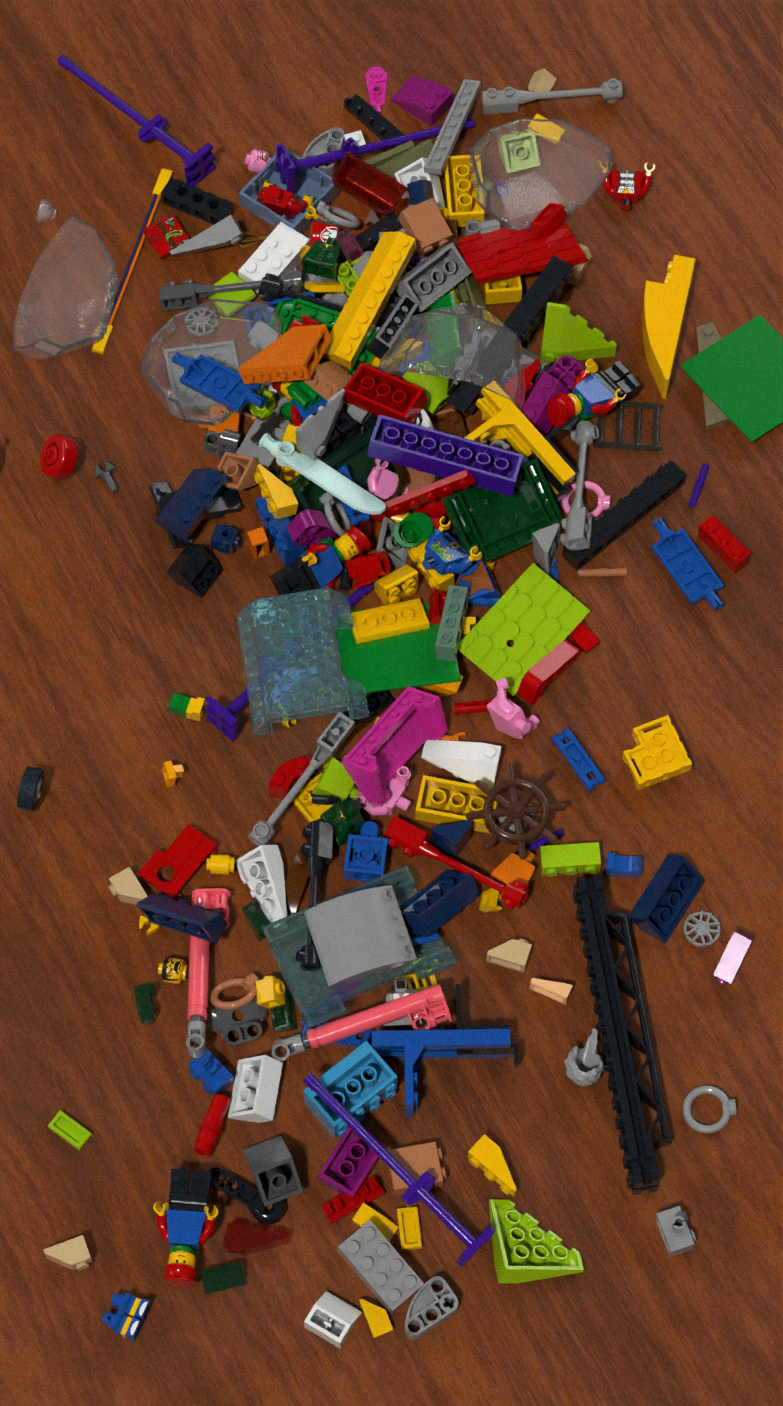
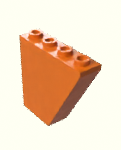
M326 324L298 326L289 329L239 367L238 371L244 384L310 379L331 341Z

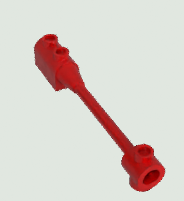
M396 816L393 817L385 831L384 838H388L389 847L396 849L399 846L403 848L402 853L410 858L416 855L439 860L462 873L472 874L475 880L500 892L501 900L504 901L503 906L512 911L515 907L520 909L528 897L527 890L529 887L523 882L514 880L513 883L510 882L504 886L442 854L440 850L429 843L431 838L427 832Z

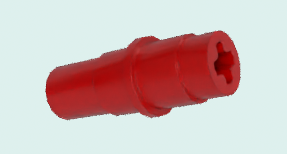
M221 1094L213 1095L208 1111L202 1123L198 1126L199 1132L193 1148L194 1153L203 1157H210L218 1137L222 1135L221 1129L231 1102L228 1097Z

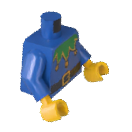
M443 516L439 520L440 527L436 528L427 540L425 546L426 553L422 564L426 570L433 568L440 575L448 573L460 574L473 564V560H481L482 552L480 551L478 554H475L479 549L477 546H474L470 549L471 555H469L447 532L442 533L451 527V521L446 525L442 524L446 519Z

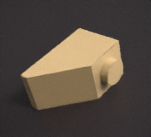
M130 867L109 878L110 886L108 888L113 897L117 895L118 899L122 902L137 905L139 901L148 897Z
M511 939L489 950L486 961L524 973L532 944H529L524 939Z
M83 1235L44 1249L47 1259L71 1270H84L89 1267V1264L93 1263Z

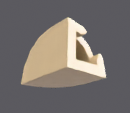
M541 69L534 72L528 89L535 93L549 92L557 78L546 69Z

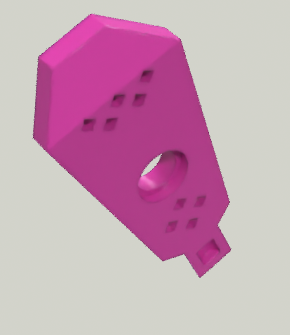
M380 66L371 67L365 74L370 104L378 113H382L381 107L385 105L388 74Z

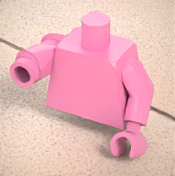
M375 459L376 467H373L367 478L369 492L382 501L393 495L399 480L397 474L386 469L388 466L387 461L379 464L381 460ZM408 485L404 488L402 495L408 493Z
M506 678L496 681L498 687L497 696L487 705V709L498 731L517 739H523L525 734L537 729L540 721L533 714L526 718L523 710L506 698L505 689L509 688Z
M405 766L397 769L395 778L393 777L385 786L390 796L382 806L366 800L361 792L356 793L355 795L360 798L361 807L373 816L393 815L397 808L407 812L411 807L412 801L404 797L411 772Z

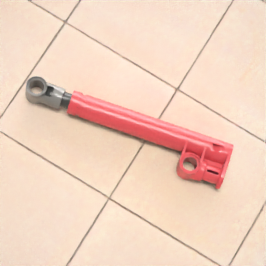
M222 888L196 889L192 891L191 905L195 906L197 904L208 911L216 910L220 912L227 922L224 931L229 928L230 908L228 906V899L231 897V892ZM190 936L187 1019L190 1022L188 1023L186 1044L188 1054L192 1058H201L206 1052V1024L204 1021L207 1020L210 942ZM194 1044H200L197 1048L192 1047Z
M439 984L317 1026L315 1029L306 1030L307 1034L305 1035L297 1034L286 1039H277L272 1045V1056L278 1061H284L289 1056L306 1051L307 1047L311 1046L312 1049H315L321 1045L324 1046L408 1016L414 1030H429L447 1020L451 1023L453 1018L442 987ZM423 1018L427 1023L420 1026L416 1024V1021ZM283 1046L286 1048V1052L278 1053L275 1049Z

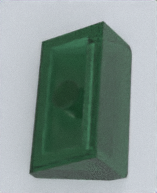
M285 989L284 993L285 1004L271 1008L273 1032L275 1033L298 1029L294 993L288 989Z
M241 1261L201 1270L205 1294L246 1285Z

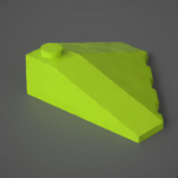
M551 302L547 303L541 349L542 358L549 362H556L565 355L571 356L575 360L613 357L616 354L617 343L613 340L610 343L604 339L605 334L596 327L593 330L587 326L588 321L580 315L573 316L568 306Z
M503 1199L489 1200L491 1227L495 1230V1233L492 1235L498 1283L518 1284L584 1271L579 1251L575 1248H572L571 1251L561 1244L563 1239L551 1230L547 1233L537 1226L539 1221L527 1212L523 1216L515 1210V1203Z

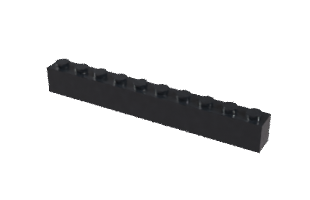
M555 255L552 257L446 400L450 408L465 418L475 411L477 400L484 397L481 393L482 388L492 381L496 383L500 371H504L507 368L509 359L518 353L520 344L529 338L532 328L537 327L540 323V317L544 312L546 313L547 303H552L555 297L558 298L563 291V286L572 280L574 276L572 266Z

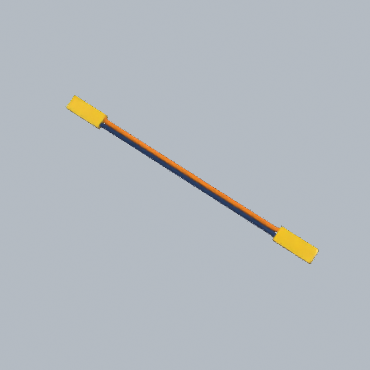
M161 169L152 192L154 198L106 322L101 324L92 347V352L104 355L113 331L112 323L146 238L143 229L151 225L161 199V192L169 179L172 178V170Z

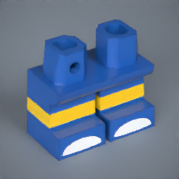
M127 1292L125 1295L114 1293L110 1304L119 1308L117 1314L106 1311L102 1322L110 1327L113 1333L135 1342L142 1323H144L151 1308L150 1301L143 1298L139 1299Z

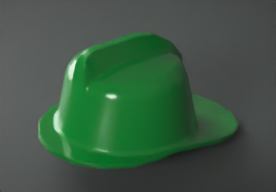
M414 512L394 526L393 537L396 540V545L406 549L416 547L432 534L433 522L429 516L421 512Z

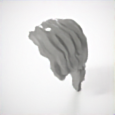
M595 1028L592 1029V1034L588 1038L585 1047L582 1049H577V1046L573 1047L564 1062L566 1075L580 1086L596 1083L604 1071L603 1057L597 1053L599 1042L597 1037L599 1032Z

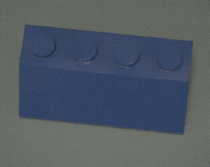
M212 468L194 469L154 523L187 541L225 490L228 477Z
M668 854L628 917L640 930L666 943L705 880L684 856Z
M445 870L399 908L406 927L413 934L429 937L439 927L445 925L450 918L459 914L466 905L471 904L480 893L472 874Z
M152 894L139 901L136 905L150 923L215 944L218 943L227 925L220 912L216 910L208 911L197 904L192 906L181 899L176 901L165 894H162V896Z

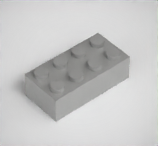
M371 1220L338 1246L337 1252L390 1315L413 1297L424 1285L422 1280Z

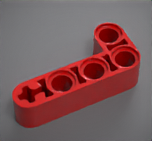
M567 639L563 640L526 672L521 680L517 694L529 704L534 705L542 696L544 688L577 660L581 650Z

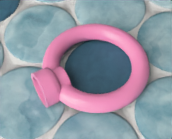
M584 481L583 488L591 489L598 495V506L590 512L592 519H594L603 510H607L610 507L611 496L605 495L603 489L596 483ZM576 482L569 486V493L562 499V507L566 514H568L571 508L569 498L576 489Z

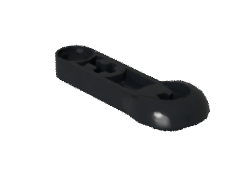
M213 1167L208 1171L212 1174L218 1172L222 1175V1179L219 1182L212 1181L211 1186L248 1207L253 1217L259 1223L271 1225L279 1222L284 1217L286 1211L284 1199L272 1204V1212L270 1210L265 1212L264 1204L256 1188L219 1167ZM226 1177L228 1178L227 1183L230 1185L237 1183L238 1190L230 1191V1187L224 1184Z

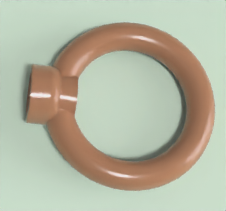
M251 973L245 978H233L223 981L212 990L210 1001L213 1006L222 1010L243 1007L255 998L257 994L256 981H259L254 973ZM243 986L246 991H249L246 996L236 1001L224 1002L218 999V995L229 987Z

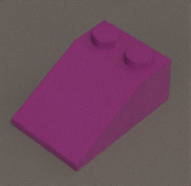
M411 76L390 98V101L432 127L452 106L453 92L440 83Z

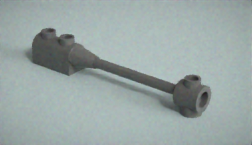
M291 267L289 272H284L282 277L279 278L284 289L300 293L301 288H304L303 271L297 267ZM189 279L179 285H176L174 282H167L166 286L160 287L159 301L163 311L198 307L199 299L214 295L215 293L259 288L261 280L217 286L197 284Z

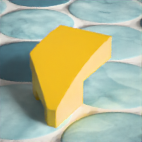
M362 1298L358 1299L374 1338L393 1330L385 1309Z

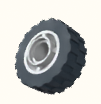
M26 767L18 791V808L34 811L37 807L44 783L45 774L43 769Z

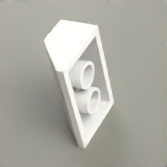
M267 1055L238 1060L228 1118L257 1123L273 1121L282 1073V1062Z

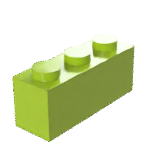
M599 842L540 846L541 875L554 877L558 874H566L571 876L582 872L594 874L600 871Z

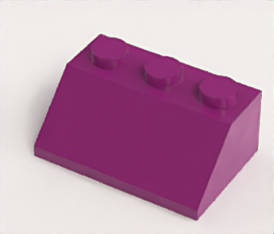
M545 371L539 374L523 406L519 409L543 437L548 435L553 426L547 417L549 399L555 398L560 393H571L560 380Z
M348 1127L319 1172L316 1180L335 1192L353 1198L377 1160L378 1155Z

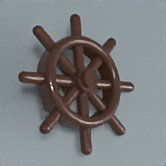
M507 764V780L496 784L493 788H490L481 780L475 782V786L487 794L484 801L483 811L468 812L466 819L484 820L486 828L492 834L484 844L486 850H490L500 840L507 844L517 845L519 858L524 860L527 857L525 844L534 841L540 835L551 843L558 841L557 836L548 831L546 826L550 812L564 811L567 806L565 803L549 804L547 797L540 789L548 780L547 774L543 773L533 784L527 780L515 779L513 765ZM509 790L511 801L509 802L500 794ZM517 790H521L527 793L522 798L518 796ZM534 797L539 805L532 806L529 802ZM495 800L506 809L491 810V806ZM537 813H541L539 823L534 820ZM528 825L533 828L531 831L523 833Z

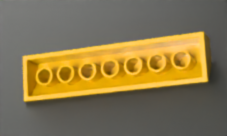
M399 231L383 232L330 332L331 341L322 357L333 360L337 364L352 370L416 249L415 238Z

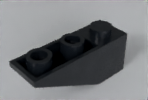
M387 691L373 692L345 707L342 714L355 722V728L350 735L366 727L394 703L396 699Z

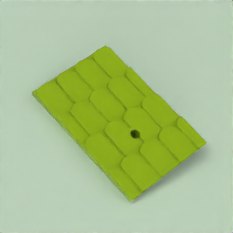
M533 563L461 640L458 650L494 681L506 678L509 688L505 690L512 696H515L526 672L563 640L567 639L588 616L591 610ZM513 640L514 645L509 647L508 642Z

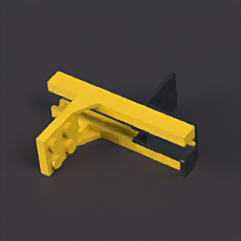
M494 381L490 382L481 390L484 397L482 399L479 398L476 402L477 407L489 420L464 438L486 444L487 441L507 439L519 454L524 455L530 461L537 459L549 488L556 495L554 498L556 503L560 502L569 493V486L573 483L579 471L556 447L555 443L572 431L579 418L578 415L575 414L553 432L543 437Z

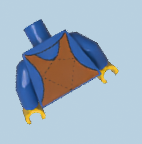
M482 560L472 562L473 564L458 577L460 586L468 587V597L471 605L493 607L500 599L501 595L490 572L494 569V562L491 564V561L485 562Z

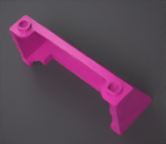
M408 686L342 760L344 769L366 800L382 806L390 796L385 786L396 775L397 769L404 766L427 739L438 740L448 731L440 697Z

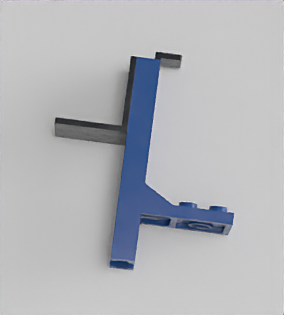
M456 984L455 992L456 1030L372 1031V1048L382 1059H404L405 1117H414V1110H418V1092L413 1091H417V1070L424 1059L509 1057V1054H514V1067H518V1044L510 1043V1025L461 1026L460 984Z

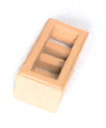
M532 978L530 981L531 990L562 1004H567L573 990V985L536 978Z

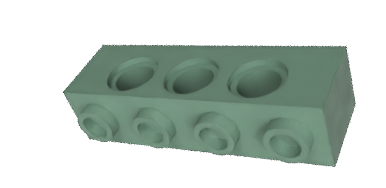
M453 585L448 587L435 644L436 659L456 660L469 603L468 587Z

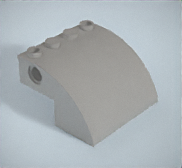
M392 885L349 893L323 902L304 912L328 987L361 982L373 973L404 968L417 960Z

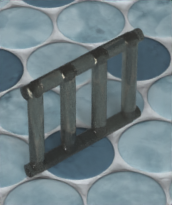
M624 401L615 406V442L604 441L605 415H598L599 438L595 441L594 448L661 452L662 447L659 445L660 410H662L663 404ZM624 409H635L633 443L622 442ZM642 410H653L652 444H641Z

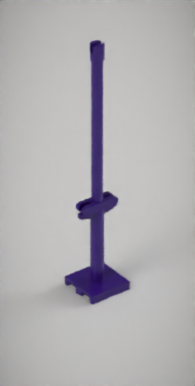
M61 55L57 61L60 66L70 71L142 126L138 131L140 141L145 143L156 138L185 160L183 166L188 185L196 186L217 168L213 163L215 155L211 152L213 145L209 142L193 154L163 131L168 121L166 119L163 120L162 115H157L151 121H148L73 64L66 56Z
M472 118L466 119L462 131L474 128V120L472 121ZM442 126L357 146L354 139L350 137L344 141L340 150L292 161L283 143L276 144L275 171L280 172L281 183H287L286 190L294 193L296 171L337 161H342L344 167L349 165L352 168L356 164L357 155L402 145L411 140L414 142L438 136Z
M374 582L359 587L277 663L268 656H264L262 662L259 661L257 663L263 674L226 708L213 697H208L205 700V703L208 705L205 707V711L208 713L206 719L234 742L238 738V719L234 715L270 682L275 683L283 676L284 668L362 597L374 589Z
M309 1073L304 1078L303 1082L409 1186L401 1197L402 1201L406 1202V1205L409 1207L421 1200L468 1247L456 1260L458 1265L462 1267L490 1239L495 1230L489 1225L476 1239L429 1192L436 1180L434 1176L431 1178V1174L425 1172L416 1180L340 1104L312 1073Z

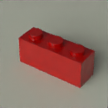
M714 515L699 525L697 536L734 574L749 564L751 556L749 550Z

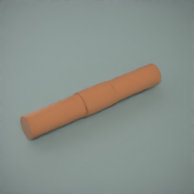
M627 568L578 569V577L627 576Z

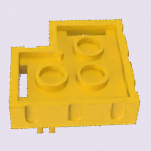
M669 715L633 728L632 736L637 746L631 750L623 751L622 758L624 763L630 768L638 790L691 770L692 762L688 758L674 726L671 724ZM662 726V727H659V728H657V729H654V730H651V731H649V732L644 733V731H646V730H648V729H650V728H652V727ZM633 759H634V763H635L636 767H638V769H639V771H640V773H641L642 776H639V774H638V772H637V770H636V768H635V766H634V764H633V762H632Z

